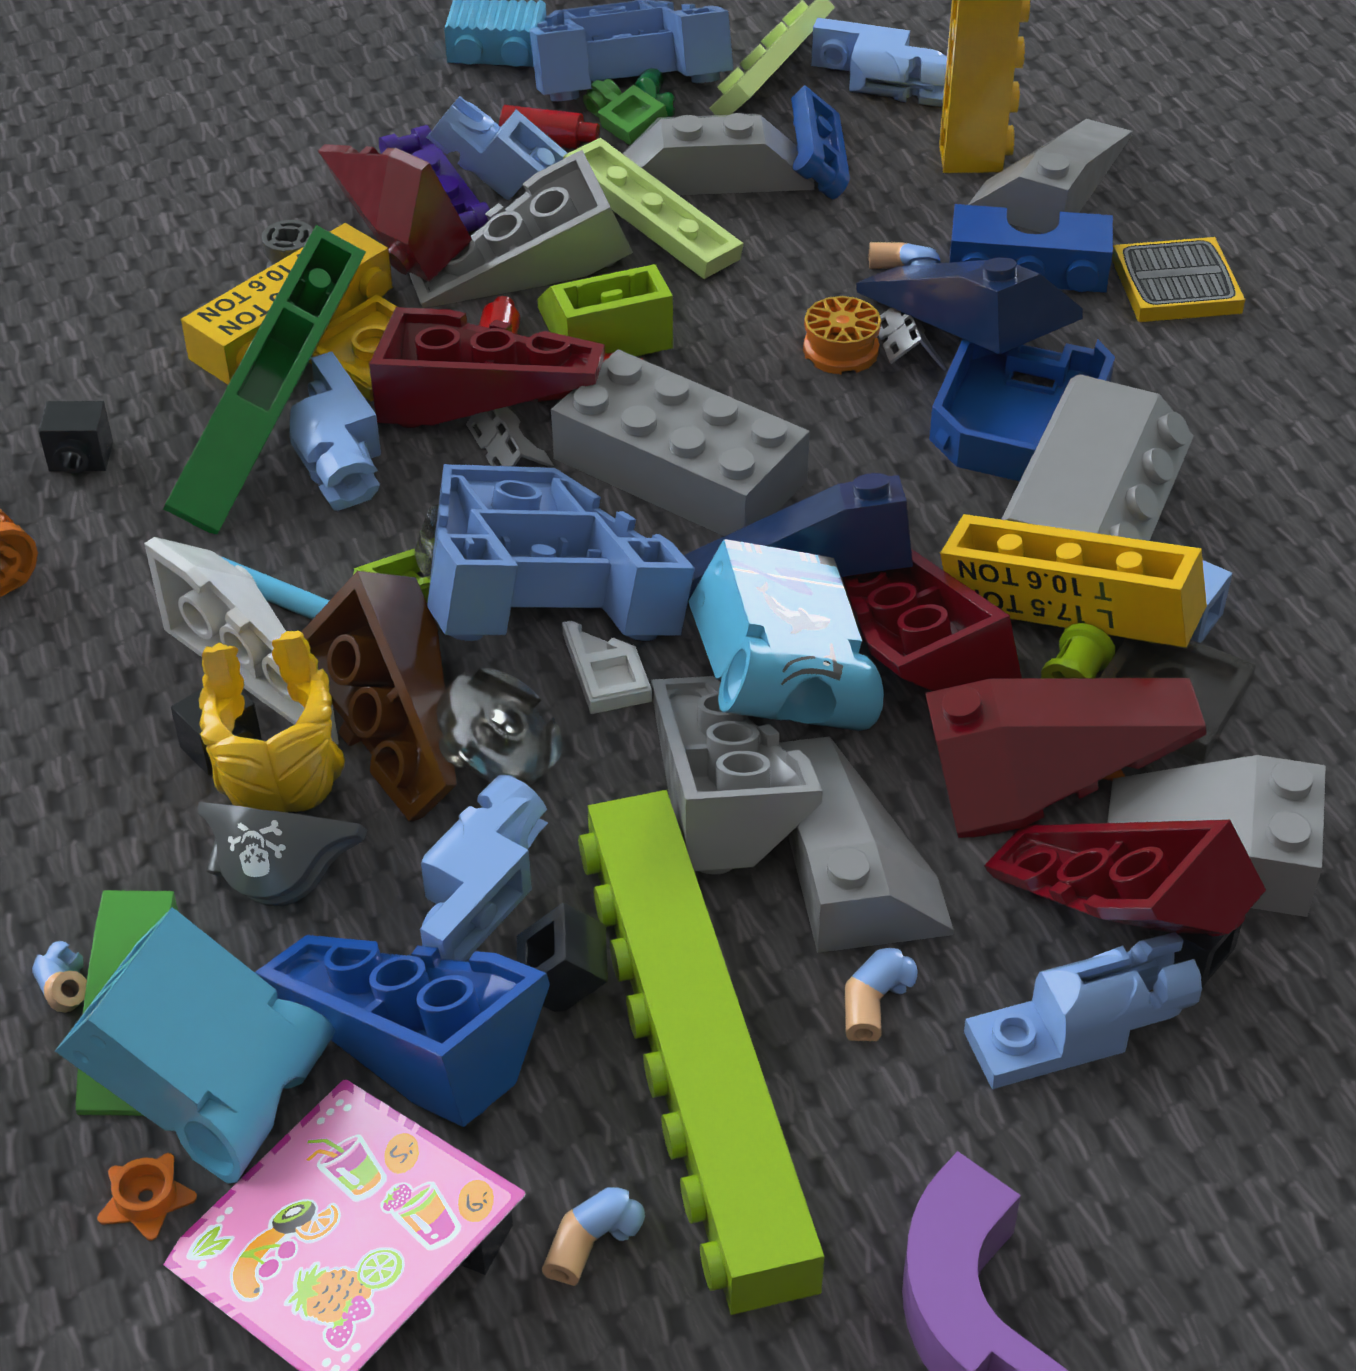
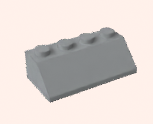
M1079 374L1070 379L1001 520L1150 541L1194 435L1189 431L1184 418L1179 413L1174 412L1160 394Z

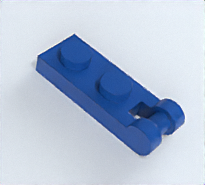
M804 85L791 98L794 116L793 125L797 138L796 148L799 153L793 163V170L804 179H814L819 183V191L833 200L844 192L850 181L840 114Z

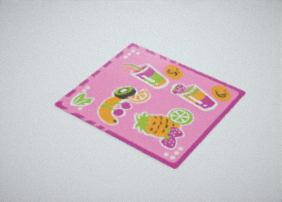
M343 1080L179 1238L163 1265L298 1371H359L525 1197V1191L348 1080Z

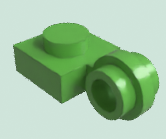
M595 80L591 83L592 89H587V93L583 96V102L587 110L599 118L601 126L628 145H631L658 117H668L663 103L635 85L621 93L618 86L612 80Z

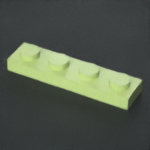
M801 0L782 19L787 27L781 21L762 39L761 42L766 49L759 44L739 63L745 71L743 72L737 67L717 86L723 94L709 109L715 115L733 114L752 97L813 32L816 19H825L835 6L829 0H815L809 6L804 0Z
M602 138L563 156V159L583 150L611 209L703 279L741 259L743 242Z

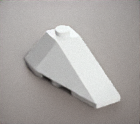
M153 537L145 542L144 545L164 630L201 657L205 647H213L217 643L225 644L228 647H237L238 653L236 656L240 662V673L244 678V689L295 725L305 708L290 697L287 691L288 684L281 677L279 665L275 663L272 657L274 649L272 641L279 639L286 630L262 595L251 574L242 566H233L210 550ZM332 705L331 738L336 744H339Z

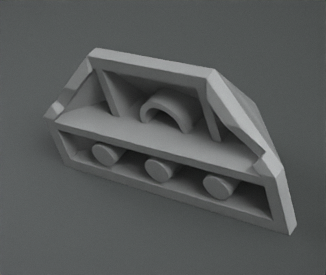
M734 113L730 115L658 117L622 153L678 195L814 190V179H804L793 170V163L799 154L796 148L797 145L759 114Z

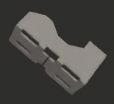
M893 308L880 315L881 322L886 319L889 325L884 329L881 324L879 338L882 340L888 336V340L883 343V347L891 364L921 343L944 371L946 370L942 359L924 334L925 329L919 319L907 314L902 316L900 311ZM910 318L912 323L907 326L905 321ZM912 330H915L917 334L914 340L910 334ZM897 344L899 351L894 354L892 346Z
M508 407L493 410L496 415L494 419L491 418L487 411L472 415L466 423L480 448H486L488 453L485 456L491 466H496L494 461L497 458L502 466L514 467L521 457L548 467L554 466L544 450L537 448L524 437L519 429V418ZM500 423L506 428L503 435L497 428ZM475 424H477L482 432L480 437L473 428ZM509 438L517 449L515 453L512 452L507 444Z

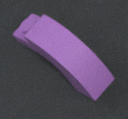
M958 1151L926 1187L917 1204L910 1225L903 1272L902 1295L906 1323L913 1344L928 1371H1068L1006 1325L995 1314L984 1297L978 1276L989 1260L1014 1233L1021 1195Z

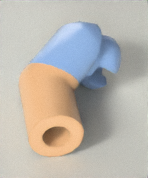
M903 242L869 243V269H892L897 266L941 263L936 250L930 247Z
M57 941L50 945L44 956L37 955L32 973L50 1007L57 1012L66 1013L74 1010L84 1001L87 980L79 973L84 965L82 955L79 952L76 954L68 948L69 944L66 942Z
M883 948L875 951L846 982L845 1024L848 1040H879L882 1033L881 998L889 990L895 994H903L906 992V986L913 987L918 974L916 963L912 958L903 956L899 949Z
M607 1187L567 1212L561 1220L542 1267V1273L549 1279L573 1286L577 1285L593 1244L597 1239L608 1231L619 1241L628 1240L629 1236L636 1235L645 1218L642 1204L636 1200L629 1199V1191L626 1189Z

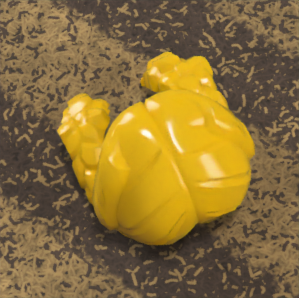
M286 631L281 634L279 639L272 641V646L274 647L272 657L275 663L279 665L281 677L288 684L287 691L292 700L299 702L305 709L295 725L274 735L267 741L238 737L232 734L235 720L242 715L245 707L244 696L241 695L244 688V678L240 673V662L236 656L238 648L235 646L228 647L221 643H217L213 647H205L202 653V667L205 674L202 677L204 688H202L199 697V708L202 710L199 725L202 730L200 736L204 745L207 746L206 750L212 763L213 781L219 793L228 796L231 803L235 806L287 813L312 809L321 804L332 790L333 782L341 776L345 766V758L341 749L338 748V745L331 738V706L333 703L329 693V678L323 668L318 670V660L310 653V645L308 640L304 638V634L301 631Z

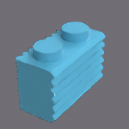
M453 0L444 28L447 63L534 67L530 29L538 27L537 24L539 22L545 21L546 3L542 0H539L537 3L534 0L528 2L525 0H520L519 2L516 0H510L509 2L507 0Z

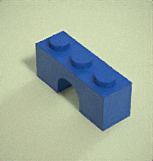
M955 204L949 263L1010 258L1015 260L1017 265L1041 274L1058 289L1075 290L1078 292H1107L1113 254V215L1060 212L1058 226L1054 230L1044 234H1027L1010 226L1007 221V208Z

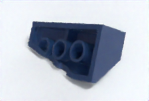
M1010 258L897 266L856 283L857 293L997 354L1007 352L1083 319L1082 307L1044 276L1017 265L1016 261Z
M868 473L858 476L853 482L834 485L684 555L695 568L688 599L692 596L724 539L832 557L835 560L840 577L913 567L907 500L899 475L887 476L881 473Z

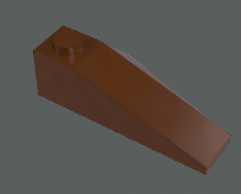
M356 571L302 630V633L309 642L310 653L318 660V670L323 668L328 675L329 693L331 694L333 707L345 720L338 733L348 746H352L360 741L372 754L370 773L408 821H415L423 818L457 785L438 628L427 607V602L416 577Z

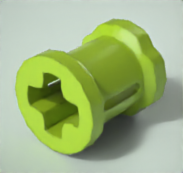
M1085 623L1072 624L1065 628L1059 640L1060 651L1057 657L1046 662L1042 668L1041 678H1095L1099 671L1109 667L1115 655V645L1103 630Z

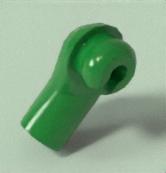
M654 68L646 69L636 81L635 86L663 103L668 117H673L675 115V96L670 92L659 93L664 81L662 73Z

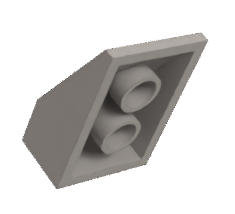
M1253 755L1113 778L1107 823L1230 819L1266 888V891L1251 908L1307 917L1322 870L1326 765Z

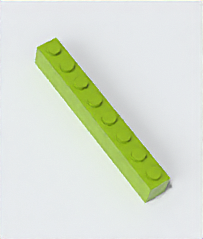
M667 790L587 805L589 833L578 836L583 868L586 875L595 873L599 875L601 885L594 887V899L598 918L606 927L614 925L618 938L610 940V953L615 976L618 982L630 980L634 992L633 995L626 996L631 1030L635 1039L647 1036L652 1051L643 1055L645 1074L651 1096L655 1098L665 1095L670 1113L662 1114L661 1116L668 1154L671 1160L684 1157L689 1176L680 1178L681 1194L687 1218L690 1224L703 1221L709 1242L700 1244L701 1262L710 1291L724 1290L731 1315L822 1294L824 1254Z

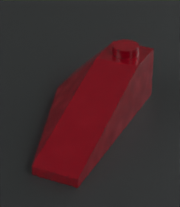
M324 144L318 150L344 194L379 242L388 247L390 264L401 274L406 275L410 272L430 282L472 241L471 236L429 162L398 148H387L382 154H379L375 147L366 146L359 153L349 145Z
M396 307L369 363L377 423L399 424L407 428L435 425L578 389L581 386L594 385L597 382L605 357V344L548 331L535 333L530 337L512 333L511 323L494 320L489 325V328L467 323L466 313L450 309Z
M911 549L913 567L842 577L870 654L901 678L932 691L985 679L1022 678L1010 615L913 549Z
M1190 678L985 679L925 693L958 838L980 837L1026 827L1045 817L1043 808L1073 793L1081 799L1099 790L1098 781L1126 766L1140 769L1207 735L1206 724Z
M1230 819L1028 825L1019 828L984 865L986 870L998 880L1102 920L1169 933L1207 934L1209 936L1229 934L1244 922L1245 914L1266 891Z

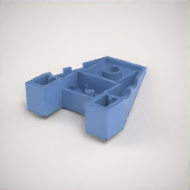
M635 0L555 10L545 18V21L539 22L537 24L538 27L530 29L536 88L543 95L550 94L551 101L573 100L579 98V90L592 89L591 82L595 80L602 81L605 79L640 76L642 72L650 68L657 69L661 73L678 71L685 76H691L693 83L720 80L719 72L733 70L728 10L718 6L696 8L695 4L687 3L681 4L682 10L674 11L673 2L656 0Z
M444 464L427 607L445 635L465 641L479 640L483 635H506L511 607L603 608L622 634L632 639L650 641L656 639L657 635H681L695 568L670 540L660 534L652 535V538H645L634 531L635 518L624 511L616 512L615 518L599 508L601 499L599 495L556 468Z

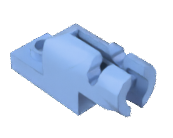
M824 18L816 19L813 26L811 66L850 71V92L893 97L895 100L906 102V99L911 97V95H916L918 104L943 106L947 56L933 49L909 46L910 30Z
M461 96L456 99L426 137L447 155L449 152H459L460 160L457 164L463 169L474 173L507 200H510L530 177L563 160V156L567 154L565 150L517 109L500 127L490 116L474 104L464 100Z
M331 351L311 358L314 381L308 383L310 397L291 407L290 441L308 469L310 478L320 485L318 487L333 510L340 511L371 500L378 491L380 483L374 475V472H377L378 469L373 464L372 458L381 455L376 413Z
M511 775L497 776L478 795L477 802L482 808L476 809L470 806L459 815V820L422 859L421 868L425 897L436 904L428 912L420 928L422 946L438 947L441 959L466 961L532 890L528 849L537 835L548 824V822L540 819L547 811V808L533 789Z
M1174 932L1138 941L1128 952H1126L1122 945L1086 960L1041 971L1035 981L1032 1001L966 1018L964 1034L991 1089L1123 1053L1126 1051L1130 1030L1171 1019L1179 1015L1182 1009L1197 1004L1200 999L1202 985L1201 974L1195 959L1174 964V953L1181 951L1183 939Z

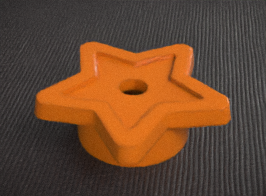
M165 1153L158 1159H135L124 1166L114 1165L109 1168L108 1175L111 1181L113 1197L98 1214L97 1220L102 1225L131 1222L147 1240H154L159 1235L167 1213L194 1203L197 1199V1193L174 1181V1156L171 1153ZM149 1190L153 1193V1197L149 1201L143 1202L138 1198L143 1191Z

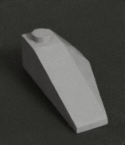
M1085 119L986 180L968 205L1007 208V221L1009 224L1043 234L1048 233L1058 226L1060 212L1079 213L1131 138L1132 131Z
M583 150L530 177L522 184L526 192L508 207L504 208L498 203L486 212L485 215L489 221L471 235L472 241L430 282L409 273L422 307L428 308L586 277L604 267H610L618 260L632 254L633 251Z
M714 676L651 680L652 698L669 798L694 871L706 874H723L734 868L754 867L822 804L823 791L810 759L799 749L787 752L779 745V732L770 724L757 726L746 715L722 712L718 702L721 682Z

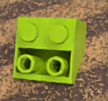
M655 264L553 285L537 299L538 309L550 332L605 344V353H612L619 349L630 355L640 356L673 348V295Z

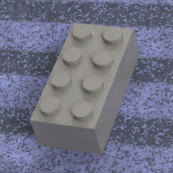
M619 349L602 363L596 384L581 386L578 389L572 390L551 409L553 455L555 460L722 536L731 534L776 513L805 484L808 478L809 430Z

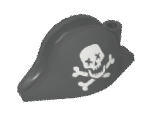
M199 802L198 814L210 825L215 836L206 872L224 877L232 888L251 900L264 905L284 906L306 897L316 888L329 866L342 853L361 843L368 831L358 823L294 813Z

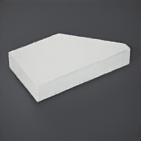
M573 621L562 622L563 636L591 714L652 702V689L636 646L616 638H611L607 642L582 632L581 624Z

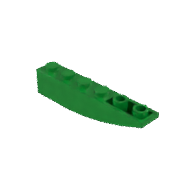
M318 225L314 227L220 399L163 510L208 533L218 534L347 292L366 251Z

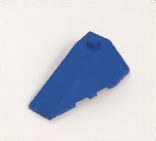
M314 935L304 936L254 972L277 990V999L298 1003L323 1015L333 1025L335 1034L331 1040L413 1104L462 1127L482 1114L493 1102L516 1084L550 986L547 973L497 953L475 951L470 957L469 962L441 959L438 947L417 946L411 956L380 953L376 941Z

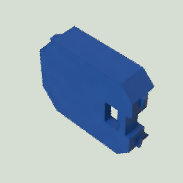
M962 339L932 406L929 440L956 467L1020 481L1070 379L1081 374L1111 382L1115 356L1099 339H1097L1095 349L1066 343L1063 352L1059 353L1021 345L1002 354H997ZM1015 372L1052 379L1055 382L1053 387L1050 388L1013 380Z

